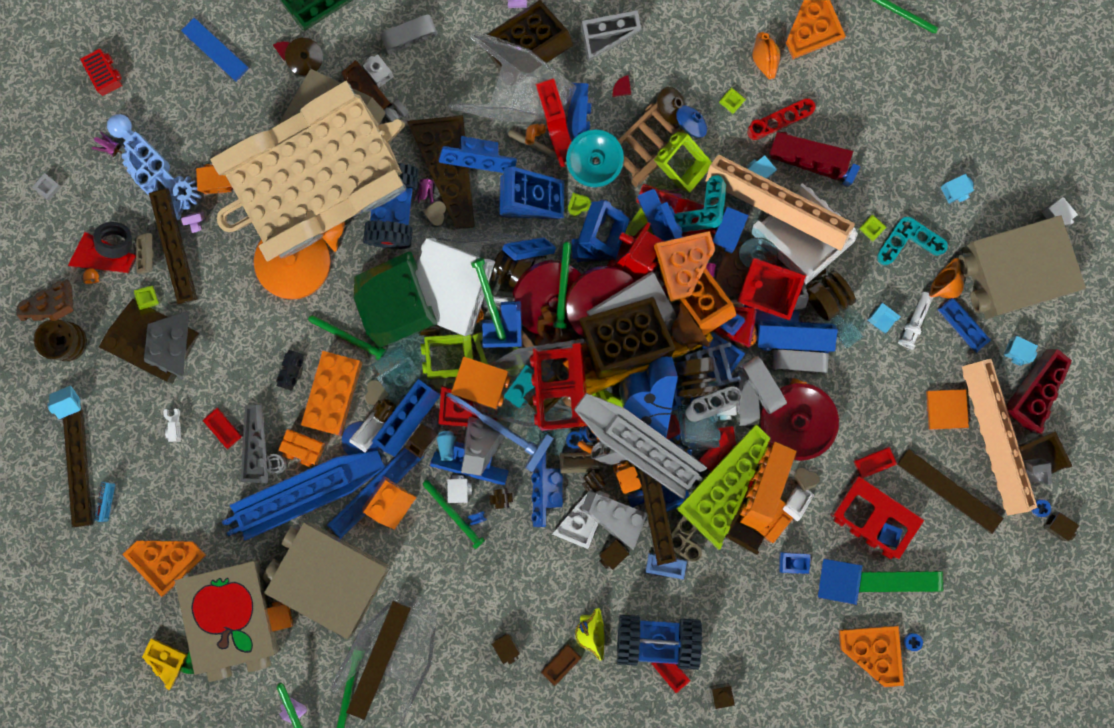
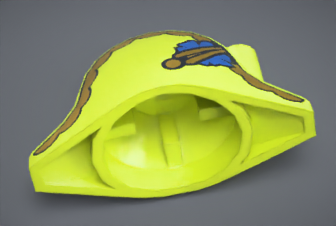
M596 608L592 615L580 616V623L576 627L575 637L582 648L591 651L598 660H603L604 625L601 610Z

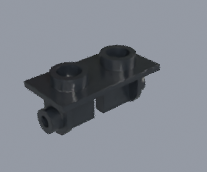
M288 350L285 353L281 366L287 367L286 371L280 369L276 386L293 391V387L297 383L299 369L303 365L304 354Z

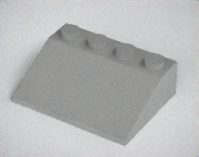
M650 272L587 311V315L590 316L654 297L668 331L672 330V325L676 320L675 312L653 272Z

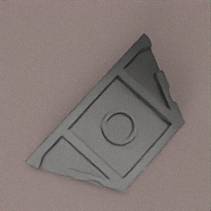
M189 311L150 323L147 327L144 362L157 366L166 373L169 371L177 375L179 379L184 378Z

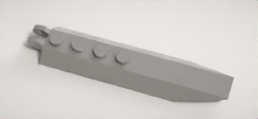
M587 393L575 407L576 413L603 444L681 498L685 499L686 489L693 491L696 486L692 485L696 479L700 483L704 480V478L699 476V472L706 470V466L625 408Z

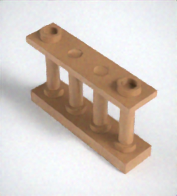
M651 103L646 108V113L618 139L620 145L626 141L646 161L647 165L641 170L624 155L623 165L632 173L631 183L636 188L659 166L654 161L656 156H651L632 135L640 128L659 147V151L664 148L667 142L659 138L645 124L652 115L672 135L677 131L686 133L684 130L677 129L673 124L664 120L658 110L657 103Z

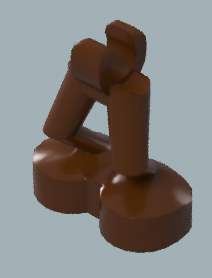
M548 305L542 306V315L538 317L537 331L540 335L535 338L537 350H553L555 346L563 347L571 344L573 338L568 328H555L556 331L550 334L544 329L545 325L552 322L556 323L557 313L550 312Z

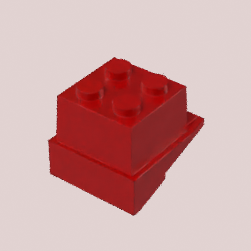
M648 222L634 236L622 232L619 239L623 242L621 243L616 260H610L607 266L620 268L637 281L650 272H656L659 262L654 245L664 241L648 232L651 225Z
M753 258L737 302L790 320L806 276Z

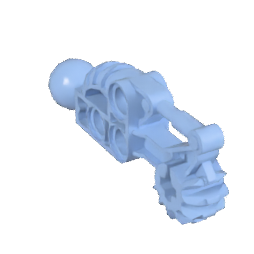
M122 114L111 116L107 121L109 133L116 138H124L126 140L123 143L125 145V152L122 154V159H124L123 165L127 167V172L135 183L148 195L150 192L158 191L159 181L168 188L176 218L179 220L183 210L191 208V202L195 205L198 204L195 198H202L201 195L197 194L199 192L197 191V181H192L189 176L185 179L182 176L173 178L169 173V163L142 135L131 130L132 124L129 118ZM145 149H148V154L143 157V151ZM162 162L161 168L156 170V164ZM148 175L147 182L142 183V178Z

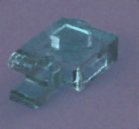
M840 315L830 320L839 329L837 337L846 349L863 337L852 322L846 324Z

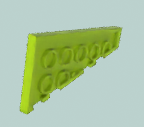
M757 425L750 429L676 508L718 550L723 545L724 538L729 532L733 518L738 512L750 480L753 478L759 460L762 458L770 440V437Z

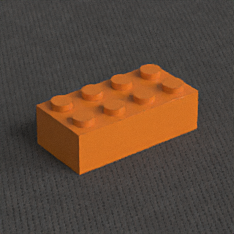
M706 268L696 283L691 296L678 299L680 304L683 303L704 336L736 316L733 303Z
M322 350L301 423L302 426L342 436L363 362Z
M774 442L771 447L766 448L758 463L760 467L758 471H755L752 478L754 484L746 494L748 501L742 506L740 515H742L740 523L762 532L774 519L797 451L777 442Z

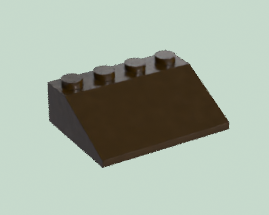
M541 0L479 39L482 47L511 86L574 46L566 27Z
M654 297L580 318L590 360L598 380L649 365L660 357H672L675 351L674 344Z
M132 299L108 329L99 348L168 383L173 384L177 375L169 371L166 373L160 370L159 367L144 362L148 324L168 318V316L150 307L139 310L137 301ZM189 327L185 360L200 334Z

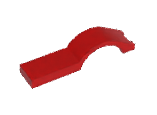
M552 78L536 83L535 86L546 119L552 146L560 167H564L567 151L572 141L568 133L566 116L555 79Z
M645 183L642 185L639 193L640 195L655 189L661 204L667 202L673 208L675 214L704 209V205L676 197ZM699 217L693 218L692 222L697 223ZM715 228L705 229V231H710L712 234L717 232Z

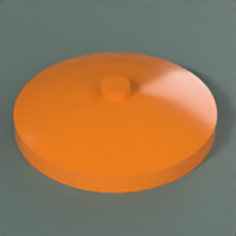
M323 238L286 258L277 256L267 262L258 246L254 255V269L259 282L270 293L283 299H301L313 294L324 284L330 271V252Z

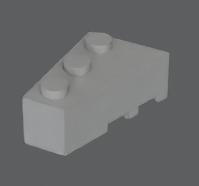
M638 10L582 21L581 29L588 62L641 31Z
M469 417L461 473L481 476L491 457L496 453L498 446L504 440V435L485 424L480 418ZM499 422L503 426L507 427V423Z
M588 491L582 510L603 526L624 546L634 550L647 513Z

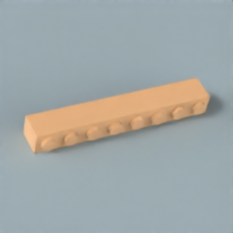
M718 155L709 167L706 182L712 176H721L726 183L727 193L840 251L852 233L855 223L721 155Z
M992 359L962 366L963 377L969 389L968 394L974 405V413L979 421L980 433L986 444L985 449L990 457L991 469L995 474L997 488L1001 493L1003 508L1006 510L1007 516L1029 512L1038 508Z

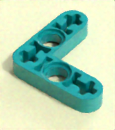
M712 176L707 181L704 209L675 214L674 219L681 226L682 232L715 228L722 223L726 183L721 176ZM719 198L716 204L710 205L713 199ZM699 217L697 223L691 224L693 218Z
M904 217L897 223L879 250L877 261L883 266L890 265L896 259L908 239L935 256L944 254L948 249V244L942 237L913 218ZM908 221L911 229L908 228L903 234L899 233L904 228L902 223ZM919 232L926 233V241L918 239L917 235ZM892 237L900 238V246H894L891 243ZM933 237L934 240H932V242L935 244L941 243V248L943 250L940 249L936 251V246L931 243L928 246L927 243H929L931 241V238ZM889 249L896 251V253L894 251H891V253L888 256L890 260H883L884 256L882 255V253H887Z

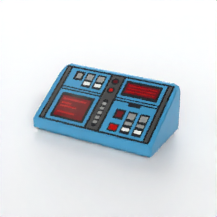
M101 482L94 520L98 522H107L109 520L115 483Z

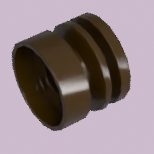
M501 250L494 260L495 264L490 281L495 282L500 275L498 285H502L508 279L507 288L514 291L517 281L526 270L534 265L536 257L513 260L507 253Z
M835 270L829 272L828 276L825 275L821 278L822 284L816 281L806 288L809 302L819 316L827 322L839 315V308L846 310L848 305L852 306L856 303L851 287Z
M59 319L56 321L46 320L38 326L34 333L35 349L41 356L47 359L70 362L83 355L87 346L85 331L81 326L73 322Z
M713 357L674 363L677 376L684 377V381L676 383V387L685 386V390L677 391V396L692 398L706 396L714 391H718L717 386H708V382L717 381L714 377H707V373L715 371Z

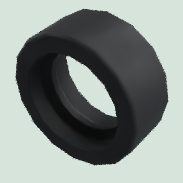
M106 222L99 225L94 232L96 251L100 255L112 259L127 255L132 247L130 229L119 222ZM108 235H119L125 241L119 245H107L101 239Z

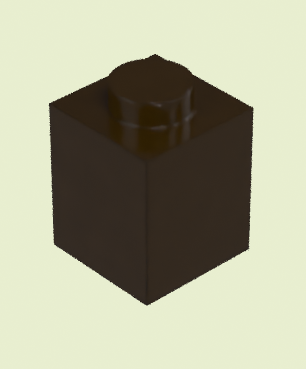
M421 424L409 438L405 448L421 459L435 441L437 434L434 433L432 428Z
M1053 512L1043 528L1060 540L1069 542L1076 537L1077 529L1080 525L1061 512Z
M615 539L599 554L601 557L599 562L606 569L610 567L613 570L629 553Z
M509 632L491 643L503 664L508 662L510 665L519 659L518 655L521 652Z
M729 683L709 686L715 709L735 706L732 688Z

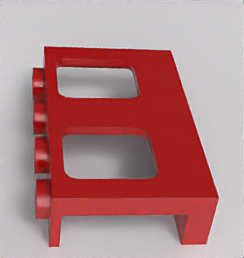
M576 343L572 344V348L537 351L536 348H533V355H530V363L534 367V374L531 375V380L536 394H533V404L537 406V413H534L535 425H538V428L542 431L587 426L574 410L587 393L582 345ZM559 358L568 359L569 378L567 380L555 382L542 381V361ZM571 398L572 417L570 419L558 421L545 420V399Z
M855 476L851 482L852 486L835 512L830 514L834 517L833 521L841 527L844 525L849 527V532L859 538L861 535L867 539L866 544L874 549L876 547L883 550L881 554L890 560L892 558L900 559L924 520L861 477ZM857 495L874 505V511L862 528L857 527L844 517L845 511ZM889 517L894 518L907 528L906 534L895 550L890 549L877 540L878 533Z

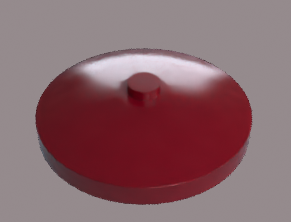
M548 260L533 265L521 275L515 285L512 302L521 301V324L533 333L539 334L537 325L538 317L542 315V306L548 305L550 312L557 313L562 261ZM570 264L567 293L573 282L581 275ZM565 309L564 323L567 324V328L569 329L572 327V325L568 320ZM553 322L545 325L544 329L548 334L556 331L553 327Z
M612 266L596 267L581 274L571 285L566 297V314L574 330L584 337L580 318L588 316L587 311L636 282L635 279L626 271Z
M795 383L780 388L787 404L771 414L763 407L761 413V429L770 437L768 445L771 447L774 442H777L797 451L794 457L796 461L810 460L822 455L831 447L839 430V415L834 402L823 390L810 384Z

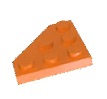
M803 0L786 40V45L792 59L845 39V33L831 1Z
M710 231L654 245L670 301L687 298L694 291L696 283L702 276L710 257L715 251Z
M139 540L122 554L161 597L165 596L175 586V580L184 578L207 556L194 541Z
M897 625L839 630L840 650L883 687L904 686L899 627Z

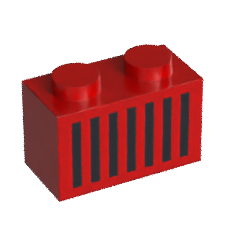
M98 49L80 58L96 91L102 96L123 86L120 82L122 76L117 69L112 67L111 64L114 61L109 53L105 54L101 49Z

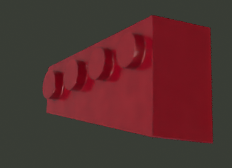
M777 132L774 136L768 158L839 181L847 173L854 151L792 136L787 132Z
M1046 349L1006 404L1009 416L1031 433L1042 434L1045 421L1049 419L1050 409L1054 400L1056 401L1058 397L1057 392L1060 385L1064 382L1072 360L1058 349Z

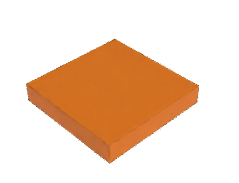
M966 390L926 391L929 430L969 428Z

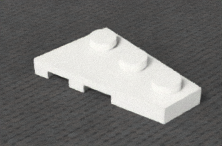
M601 491L596 492V494L602 495L607 498H609L610 496L609 494H606ZM586 494L552 535L588 549L598 523L582 510Z

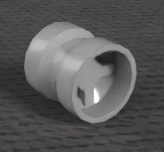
M398 99L392 103L390 108L384 109L386 112L385 116L390 122L406 117L409 114Z
M272 454L266 458L268 472L279 474L285 471L287 467L285 457Z

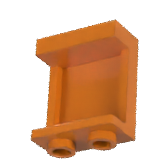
M463 357L451 394L497 410V407H501L503 404L504 395H502L504 387L508 388L511 377L508 376L509 373L506 370Z

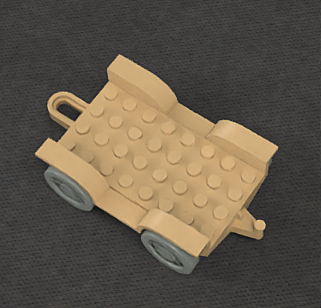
M347 81L316 97L300 110V113L274 128L250 136L210 159L218 175H226L239 198L218 212L217 223L219 227L226 232H235L252 223L263 242L258 247L267 262L277 256L286 258L320 240L324 232L362 212L361 210L363 212L371 211L401 195L407 189L399 177L402 172L389 145L390 141L405 127V123L396 119L393 122L379 125L361 96L354 93ZM243 206L248 216L230 225L226 220L227 215Z

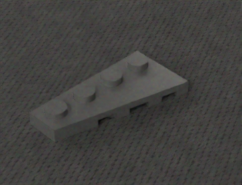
M245 405L241 482L268 483L262 405Z

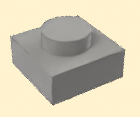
M44 173L32 188L45 199L50 200L61 186Z

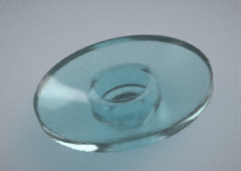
M757 237L751 238L742 244L739 256L742 263L748 268L753 258L774 265L778 259V250L770 240Z

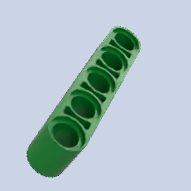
M866 571L861 573L859 592L944 591L943 571Z

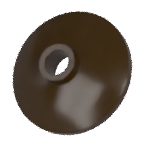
M301 37L289 43L285 51V60L291 71L298 75L307 76L310 69L317 71L321 67L323 53L320 46L314 40ZM305 52L307 53L308 57L306 59H302L300 57V54Z
M665 87L660 90L657 97L658 110L668 123H679L676 113L679 108L685 105L684 98L677 89Z

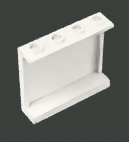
M803 183L800 185L799 191L796 194L841 216L830 209L824 200H820L811 188L806 187ZM772 215L768 216L763 222H756L752 229V235L791 271L806 276L805 284L809 283L851 246L858 235L856 229L853 228L848 241L840 251Z
M426 238L421 247V257L416 263L418 268L416 276L426 304L432 307L437 325L464 336L471 335L484 299L476 268H472L470 263L479 257L436 241V238ZM484 259L485 264L483 267L489 283L495 261Z

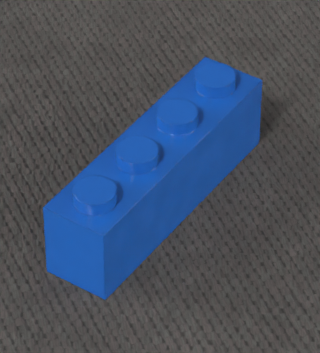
M758 320V339L756 343L758 348L762 350L777 348L780 350L797 349L804 352L816 350L819 353H829V351H835L838 329L835 324Z
M418 379L372 442L386 453L395 457L441 395Z

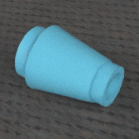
M451 431L440 432L437 437L442 461L453 460L456 437Z

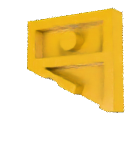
M151 638L142 658L152 667V671L156 676L161 678L166 689L171 690L188 654Z

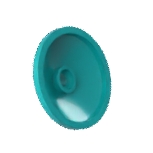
M588 130L579 134L571 142L567 151L566 162L570 174L577 182L587 187L596 188L608 185L618 177L623 167L624 154L619 141L612 134L603 130ZM594 158L600 159L598 164L593 163Z

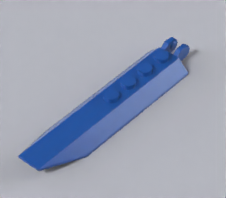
M378 450L336 457L231 504L230 507L235 514L223 520V526L237 520L239 527L229 530L227 535L229 537L242 531L244 541L354 492L382 471L385 466Z

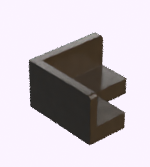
M1056 431L1047 432L1018 445L1023 461L1043 458L1051 463V474L1061 469L1072 467Z
M742 502L725 538L758 555V549L764 537L750 530L749 526L740 523L742 518L740 511L745 504Z

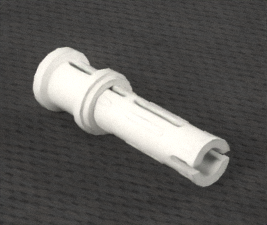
M922 292L911 321L905 325L903 337L898 341V344L908 349L915 348V341L922 332L920 327L934 298L930 297L929 293Z

